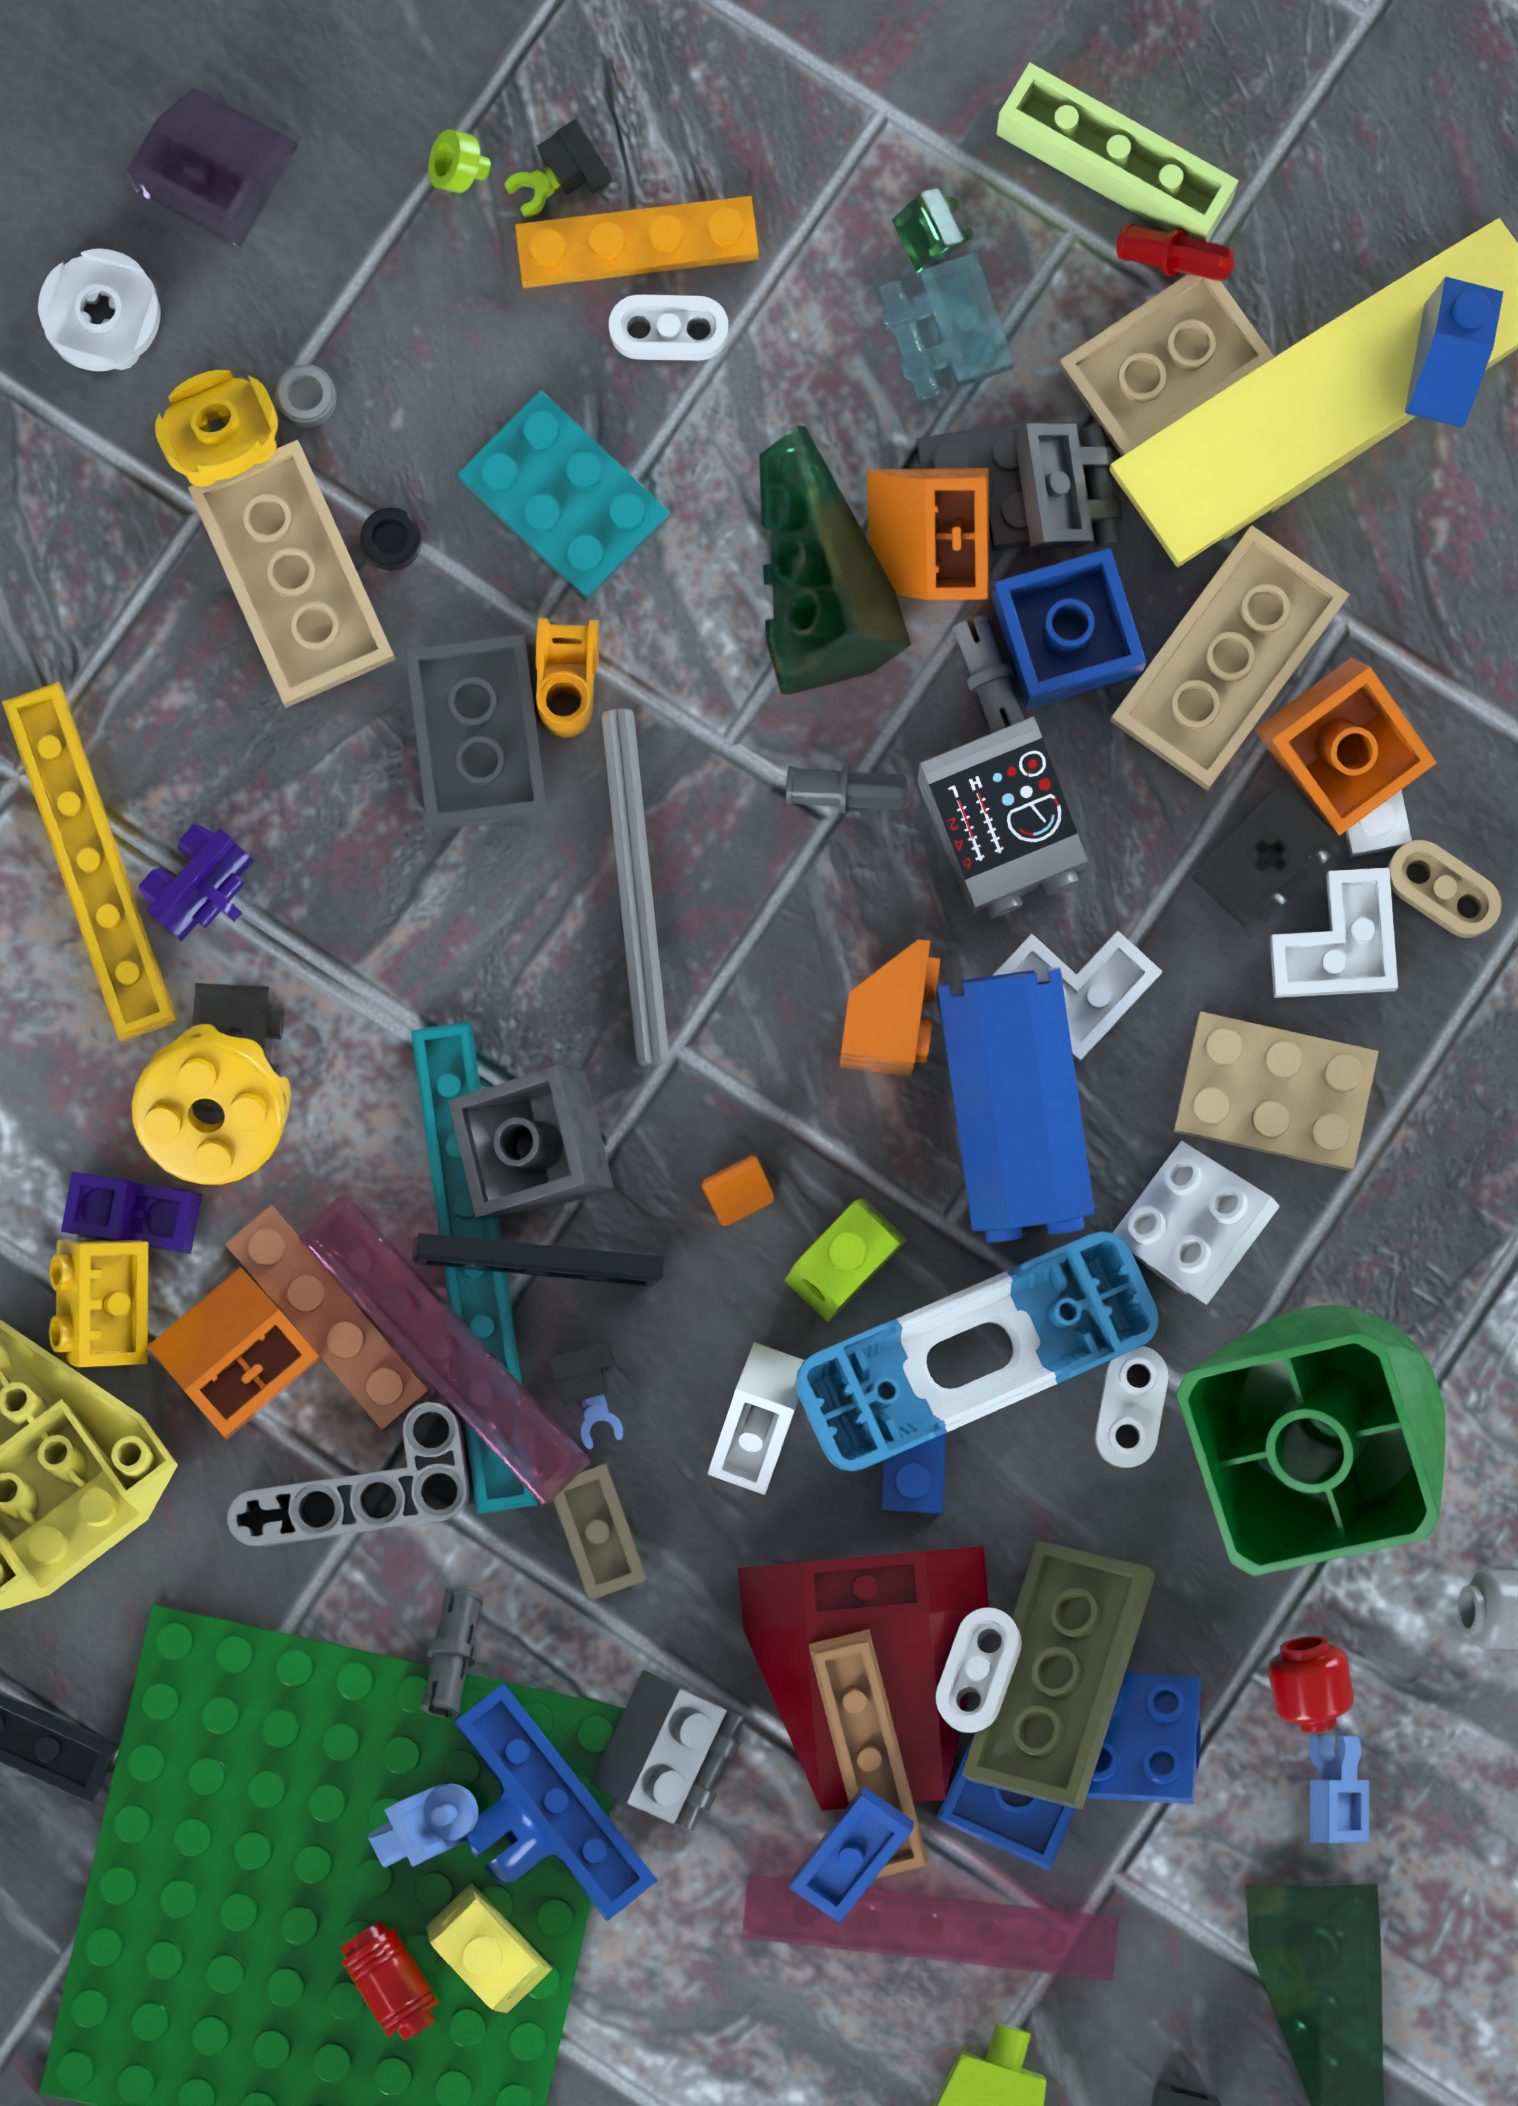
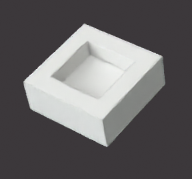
M1402 790L1345 831L1350 857L1398 849L1412 841Z

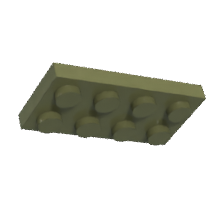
M1036 1541L1012 1616V1620L1021 1634L1022 1646L998 1716L990 1726L975 1732L962 1772L964 1777L976 1783L1083 1810L1156 1573L1148 1566Z

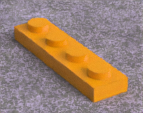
M752 196L515 224L523 288L759 260Z

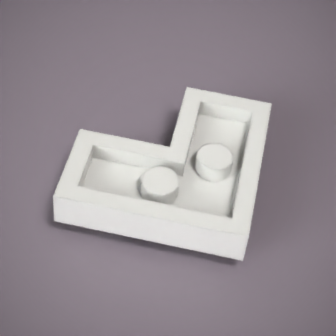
M1389 868L1328 871L1326 874L1330 931L1275 934L1270 937L1274 998L1388 992L1398 989Z
M1117 931L1078 974H1075L1041 941L1031 934L993 975L1034 970L1037 973V981L1041 982L1048 981V968L1060 967L1073 1058L1080 1062L1155 982L1163 971Z

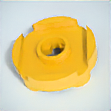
M213 370L189 378L177 386L168 396L171 405L165 411L163 419L160 413L158 414L155 422L156 438L171 467L186 475L191 484L199 487L209 486L217 480L237 476L255 464L264 463L275 454L277 444L274 437L278 428L277 413L266 388L257 379L248 375L249 382L245 379L234 378L229 370ZM221 418V421L227 424L219 431L209 432L211 430L210 422L215 419Z

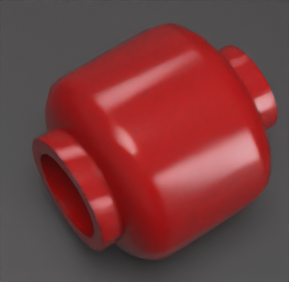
M1305 1636L1284 1642L1280 1646V1653L1271 1659L1268 1675L1276 1714L1286 1722L1300 1724L1301 1731L1317 1733L1330 1730L1337 1725V1717L1345 1714L1353 1706L1354 1692L1346 1653L1337 1646L1329 1645L1326 1637Z

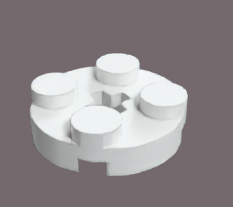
M91 249L80 252L82 256L71 259L65 265L62 262L49 273L41 288L38 314L46 338L64 360L76 367L90 371L124 370L130 368L137 362L139 356L149 348L159 328L161 308L156 289L140 265L123 253L109 249ZM100 296L108 297L109 306L115 311L111 319H104L101 324H92L90 314L84 312L86 304H97Z

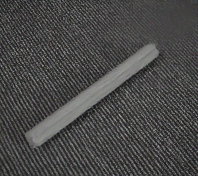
M612 709L603 712L601 718L636 1059L640 1066H657L668 1062L669 1048L635 719L631 709Z

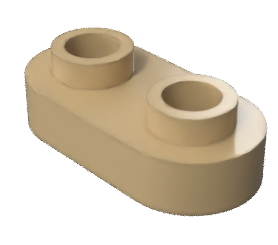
M1425 840L1411 841L1401 846L1389 861L1387 868L1390 871L1392 891L1400 899L1450 933L1462 938H1473L1484 934L1496 923L1501 912V898L1496 887L1489 880L1438 845ZM1411 864L1422 865L1428 874L1427 881L1422 884L1410 881L1407 876V867ZM1462 898L1472 899L1478 908L1476 917L1465 918L1461 916L1457 910L1458 900Z

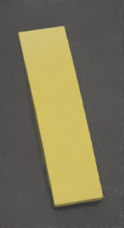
M1500 218L1343 313L1110 464L1109 471L1177 568L1220 539H1228L1268 511L1273 513L1417 417L1405 414L1423 310L1426 301L1445 277L1504 291L1494 347L1485 371L1518 349V243Z

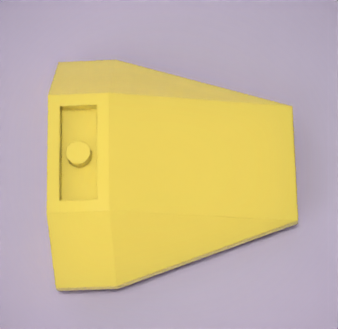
M0 1320L1 1611L52 1594L146 1522L178 1466L142 1415L2 1320Z

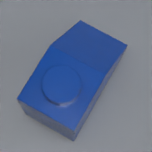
M1445 277L1424 305L1405 414L1463 428L1467 422L1494 347L1504 291L1450 277Z

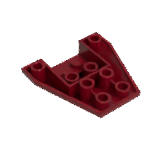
M984 1547L738 1568L744 1633L821 1811L845 1809L849 1802L818 1686L809 1644L870 1629L913 1803L945 1800L961 1731L952 1728L941 1716L936 1704V1691L961 1622L971 1612L981 1608H989ZM966 1693L960 1700V1709L963 1711L966 1710L969 1693Z

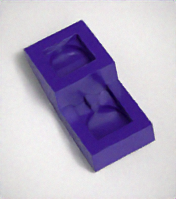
M72 1172L61 1232L107 1241L141 1240L149 1242L148 1248L191 1254L202 1194L193 1191L140 1184L125 1179Z

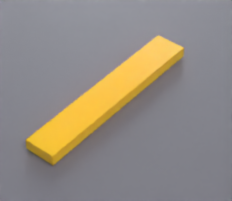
M56 682L2 701L118 1040L123 1042L178 1022L62 685Z

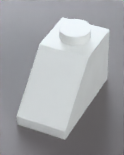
M756 1342L753 1343L737 1384L708 1475L763 1495L766 1494L800 1399L795 1382L797 1371L805 1360Z

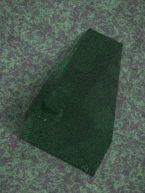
M797 425L759 455L761 524L764 528L770 530L772 561L770 564L763 565L764 585L772 586L774 616L773 619L765 620V635L780 693L787 695L873 673L911 645L896 591L807 427Z
M1369 1879L1245 1885L1248 1948L1294 2061L1295 2069L1309 2105L1384 2106L1382 1960L1378 1884Z

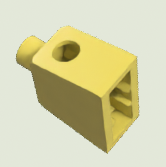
M472 1882L426 1926L429 1942L432 1947L492 2010L508 2013L553 1969Z

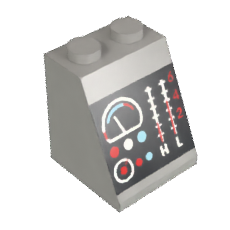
M1034 716L920 763L917 786L973 916L987 910L989 918L993 919L1021 907L1023 902L1020 896L1043 888L1045 895L1048 896L1063 891L1079 882L1076 873L1084 871L1088 860Z

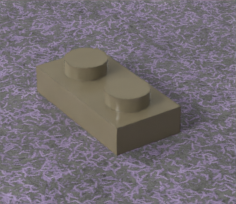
M607 1464L548 1484L589 1601L648 1580Z

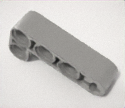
M425 1402L417 1405L407 1414L403 1423L407 1468L257 1489L240 1494L232 1501L228 1509L227 1524L231 1534L238 1541L246 1545L266 1547L443 1521L457 1517L466 1509L470 1500L471 1490L463 1430L458 1416L448 1407L435 1402ZM432 1413L441 1414L448 1422L449 1435L441 1446L426 1448L418 1441L416 1435L417 1426L426 1415ZM439 1474L451 1476L458 1488L455 1502L443 1510L432 1508L425 1498V1487L428 1481ZM385 1483L395 1492L396 1506L387 1517L376 1519L366 1511L364 1497L367 1490L373 1485ZM324 1492L333 1499L335 1514L327 1525L316 1528L306 1521L303 1513L304 1504L312 1494ZM291 1495L288 1513L295 1532L287 1533L288 1521L282 1520L264 1524L262 1529L263 1535L257 1536L255 1528L244 1525V1515L253 1513V1503L259 1501V1506L263 1510H285L286 1506L282 1497Z

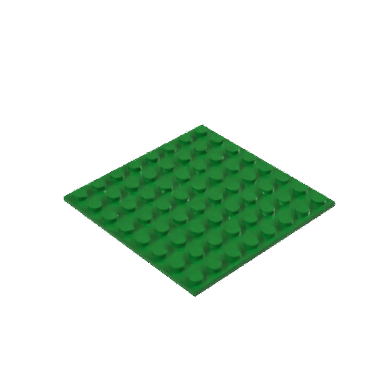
M152 1604L39 2094L92 2106H546L591 1901L561 1862L553 1857L541 1860L514 1883L501 1884L484 1869V1866L511 1845L504 1835L477 1857L474 1856L467 1842H464L413 1867L408 1857H405L384 1868L368 1839V1833L390 1822L384 1811L386 1808L441 1783L445 1785L450 1783L457 1784L468 1789L476 1799L479 1809L478 1816L499 1799L502 1793L499 1783L454 1727L453 1723L503 1683L610 1818L614 1796L590 1782L625 1708L467 1673L462 1693L460 1715L457 1718H452L449 1715L448 1718L436 1717L420 1709L425 1686L427 1685L430 1665ZM471 1882L553 1968L508 2013L495 2011L488 2007L429 1942L426 1926ZM380 1921L384 1922L388 1931L395 1928L398 1937L401 1938L402 1943L406 1946V1950L409 1951L430 1985L431 1991L435 1993V1998L440 2002L439 2005L430 2010L436 2022L406 2041L403 2040L399 2032L386 2037L385 2030H382L380 2027L381 2024L377 2022L356 1988L355 1982L352 1981L351 1975L347 1973V1968H344L341 1963L346 1957L340 1947Z

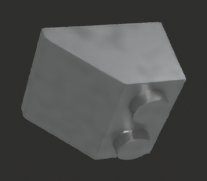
M556 1065L448 1100L475 1218L482 1219L560 1206L614 1189L586 1072Z

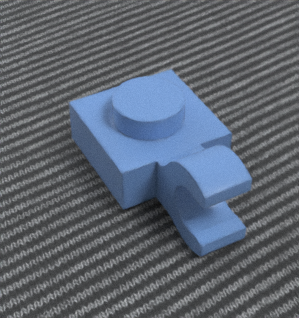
M1312 1735L1309 1742V1755L1313 1765L1321 1772L1322 1779H1310V1843H1369V1780L1357 1779L1358 1762L1361 1756L1359 1737L1337 1736V1751L1334 1754L1333 1735Z

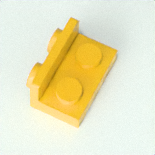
M71 1239L57 1241V1254L53 1255L49 1269L50 1282L56 1291V1316H53L50 1321L49 1340L53 1351L56 1352V1358L65 1364L76 1367L147 1364L149 1242L141 1240L80 1242Z

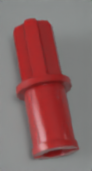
M1127 223L1121 229L1116 245L1119 259L1162 268L1163 273L1170 277H1176L1180 273L1222 282L1226 280L1229 273L1233 272L1235 266L1233 261L1234 251L1229 246L1190 238L1187 232L1182 229H1174L1168 233L1141 227L1134 223Z

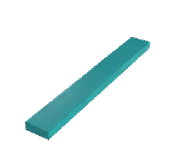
M464 1022L411 1030L439 1235L502 1241L499 1216L482 1219L475 1218L448 1100L481 1090L472 1023ZM443 1267L477 1514L539 1505L507 1273Z

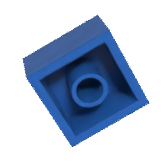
M1111 548L994 582L991 600L1026 711L1141 677L1147 662Z

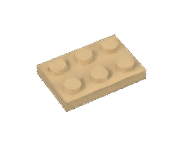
M1187 274L1060 359L1058 368L1098 425L1103 427L1105 435L1122 457L1224 389L1273 359L1274 355L1222 282Z
M1200 1011L1197 1016L1173 1132L1351 1172L1355 1166L1379 1051Z

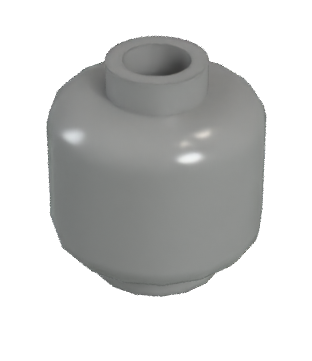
M1518 1570L1481 1571L1460 1592L1458 1599L1460 1627L1465 1634L1470 1635L1478 1647L1484 1650L1518 1651Z

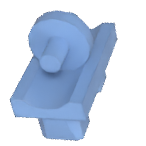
M441 1783L386 1808L384 1811L390 1822L368 1833V1839L384 1868L405 1857H408L412 1867L466 1842L465 1836L474 1829L478 1821L479 1809L476 1799L468 1789L461 1785L451 1783L445 1785Z

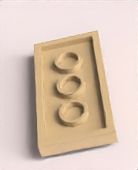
M298 440L277 448L275 454L268 461L255 464L237 476L217 480L205 487L195 485L188 487L285 708L396 660Z
M1251 525L1117 708L1110 722L1208 791L1350 594Z

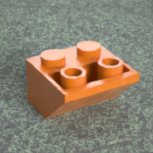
M989 468L868 469L870 591L923 600L988 599L990 590Z
M916 940L849 992L840 1057L841 1068L912 1077L915 1062L926 1063L933 1019L921 1018L922 1003H934L940 967V958L928 957L930 941Z
M239 1267L147 1346L179 1386L227 1440L321 1360L315 1350L242 1267Z

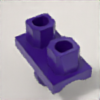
M193 824L180 838L177 847L190 860L176 878L172 877L162 867L153 869L139 884L138 888L150 904L147 911L181 942L198 923L206 929L220 912L233 922L241 916L242 912L230 901L245 885L239 877L254 861L221 828L214 833L198 824Z

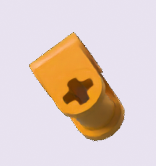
M538 618L536 634V700L540 721L545 729L554 736L562 738L575 737L584 732L591 722L595 674L598 671L599 620H589L587 626L550 624L548 618ZM562 693L574 694L581 701L580 707L570 716L562 717L555 715L548 708L549 703L555 696Z

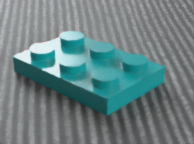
M542 390L457 474L458 479L586 601L670 518V511Z

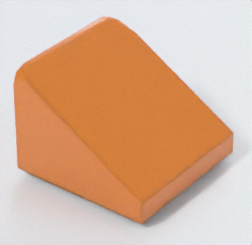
M752 1155L704 1179L701 1184L702 1190L722 1226H729L774 1201V1194L757 1157Z

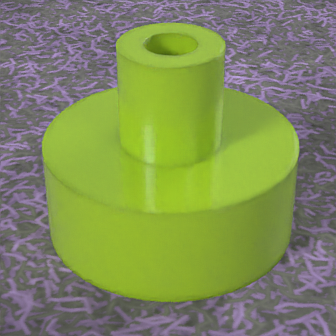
M452 129L444 130L437 137L432 146L428 163V173L432 185L436 188L455 193L465 192L471 186L474 179L485 180L491 168L490 159L480 155V147L476 137Z

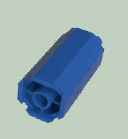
M1060 967L1048 968V981L1041 982L1037 981V973L1034 970L962 980L963 993L951 994L950 982L937 984L972 1231L985 1230L987 1243L1023 1238L1022 1227L1046 1224L1048 1234L1085 1229L1083 1217L1095 1214Z

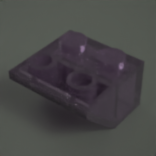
M193 87L156 119L127 172L137 193L241 247L296 151L298 144L294 140Z

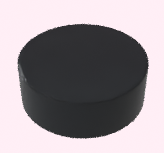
M392 507L379 509L365 520L361 528L360 541L367 559L380 569L387 571L403 569L413 563L421 550L422 537L415 519L404 510Z

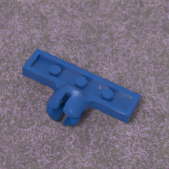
M504 1683L453 1723L454 1727L497 1780L502 1791L499 1799L478 1816L474 1829L465 1836L466 1842L475 1857L503 1835L511 1845L484 1866V1869L501 1884L514 1883L541 1860L553 1857L561 1862L606 1921L614 1917L658 1881Z

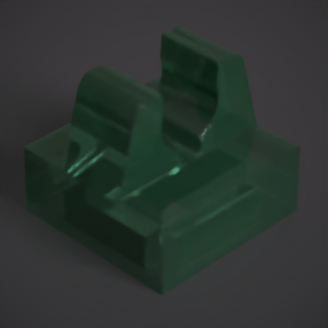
M940 188L921 192L892 219L916 273L935 268L941 261L959 250L973 237L971 227L959 230L952 216V213L960 207L958 200L954 197H943Z

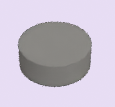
M308 364L294 366L280 377L276 385L275 398L278 408L283 417L297 427L312 428L319 426L327 421L335 410L337 394L334 384L329 375L319 367Z

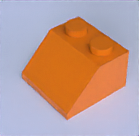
M1352 657L1254 729L1286 776L1339 836L1437 763L1372 668Z

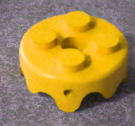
M200 1024L189 1028L175 1041L159 1051H155L150 1056L134 1088L131 1103L132 1121L139 1142L149 1157L165 1171L182 1180L201 1185H222L241 1180L257 1171L272 1156L286 1125L291 1101V1088L285 1076L280 1077L274 1072L264 1056L263 1049L257 1042L247 1038L225 1035L217 1031L213 1025ZM203 1098L212 1099L222 1107L225 1119L217 1124L203 1123L194 1115L192 1103Z

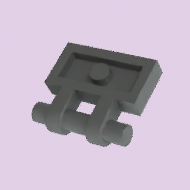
M1026 423L1013 430L1031 548L1082 547L1094 541L1092 526H1094L1098 548H1109L1121 544L1118 522L1123 520L1120 501L1114 500L1109 471L1110 464L1114 462L1112 448L1106 447L1102 426H1088L1079 430L1082 447L1079 445L1076 424ZM1084 474H1086L1090 500H1088Z

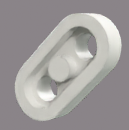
M632 295L618 302L609 317V333L614 347L621 354L632 359L707 360L717 355L724 348L729 334L728 318L724 309L718 302L705 296ZM636 322H643L651 330L646 337L636 339L628 333L629 327ZM703 323L708 326L710 333L702 340H695L687 333L688 329L693 324Z
M1142 1346L1110 1360L1106 1369L1095 1429V1445L1101 1457L1115 1467L1132 1468L1144 1463L1151 1457L1157 1445L1168 1385V1369L1163 1358L1151 1348ZM1141 1365L1147 1369L1149 1381L1146 1386L1136 1388L1129 1384L1126 1374L1130 1366ZM1130 1425L1136 1429L1138 1442L1133 1448L1126 1449L1117 1443L1115 1435L1120 1426Z
M981 1608L971 1612L964 1618L958 1628L937 1687L936 1704L941 1716L952 1728L961 1732H978L994 1722L999 1714L1020 1655L1022 1640L1019 1629L1012 1618L999 1609ZM989 1634L999 1635L1002 1639L1001 1646L993 1653H985L980 1649L982 1639ZM966 1693H978L981 1696V1702L977 1709L971 1712L960 1709V1700Z

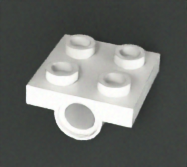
M1180 1141L1116 1227L1113 1234L1123 1239L1130 1248L1134 1258L1142 1262L1156 1276L1185 1295L1189 1293L1207 1305L1280 1206L1265 1192L1185 1142Z

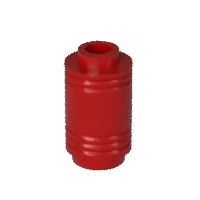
M380 1921L340 1947L346 1957L341 1961L344 1968H347V1973L351 1975L352 1981L355 1982V1986L377 2022L381 2024L382 2030H385L386 2037L399 2032L403 2040L406 2041L436 2022L430 2010L439 2005L440 2002L435 1998V1993L431 1991L430 1985L409 1951L406 1950V1946L402 1943L401 1938L398 1937L395 1928L388 1931L384 1922Z

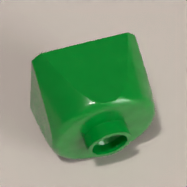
M1321 1305L1289 1312L1269 1320L1231 1342L1188 1371L1176 1392L1178 1402L1230 1563L1252 1576L1427 1540L1440 1516L1445 1467L1446 1425L1443 1400L1435 1374L1427 1358L1407 1335L1388 1321L1360 1309L1339 1305ZM1317 1420H1320V1421H1322V1422L1328 1424L1331 1428L1334 1429V1431L1325 1428V1427H1324L1321 1423H1319Z

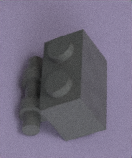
M643 1670L590 1783L628 1805L672 1824L676 1823L694 1831L703 1809L710 1811L717 1796V1793L712 1790L727 1758L733 1760L741 1742L737 1741L736 1738L746 1717L725 1707L722 1708L690 1690Z

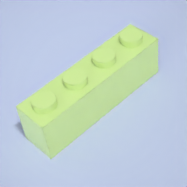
M1030 62L999 112L997 136L1168 233L1174 229H1182L1187 232L1190 238L1209 241L1233 200L1239 180Z

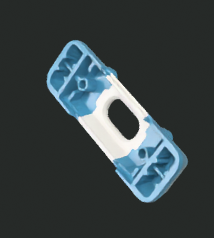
M1102 1231L1089 1234L911 1313L823 1349L802 1363L797 1371L795 1384L803 1408L823 1453L830 1463L842 1470L857 1471L1142 1347L1156 1333L1159 1316L1155 1302L1128 1245L1117 1235ZM984 1323L998 1324L1005 1329L1013 1346L1012 1358L1005 1367L958 1388H942L934 1382L928 1371L926 1360L928 1352L935 1344Z

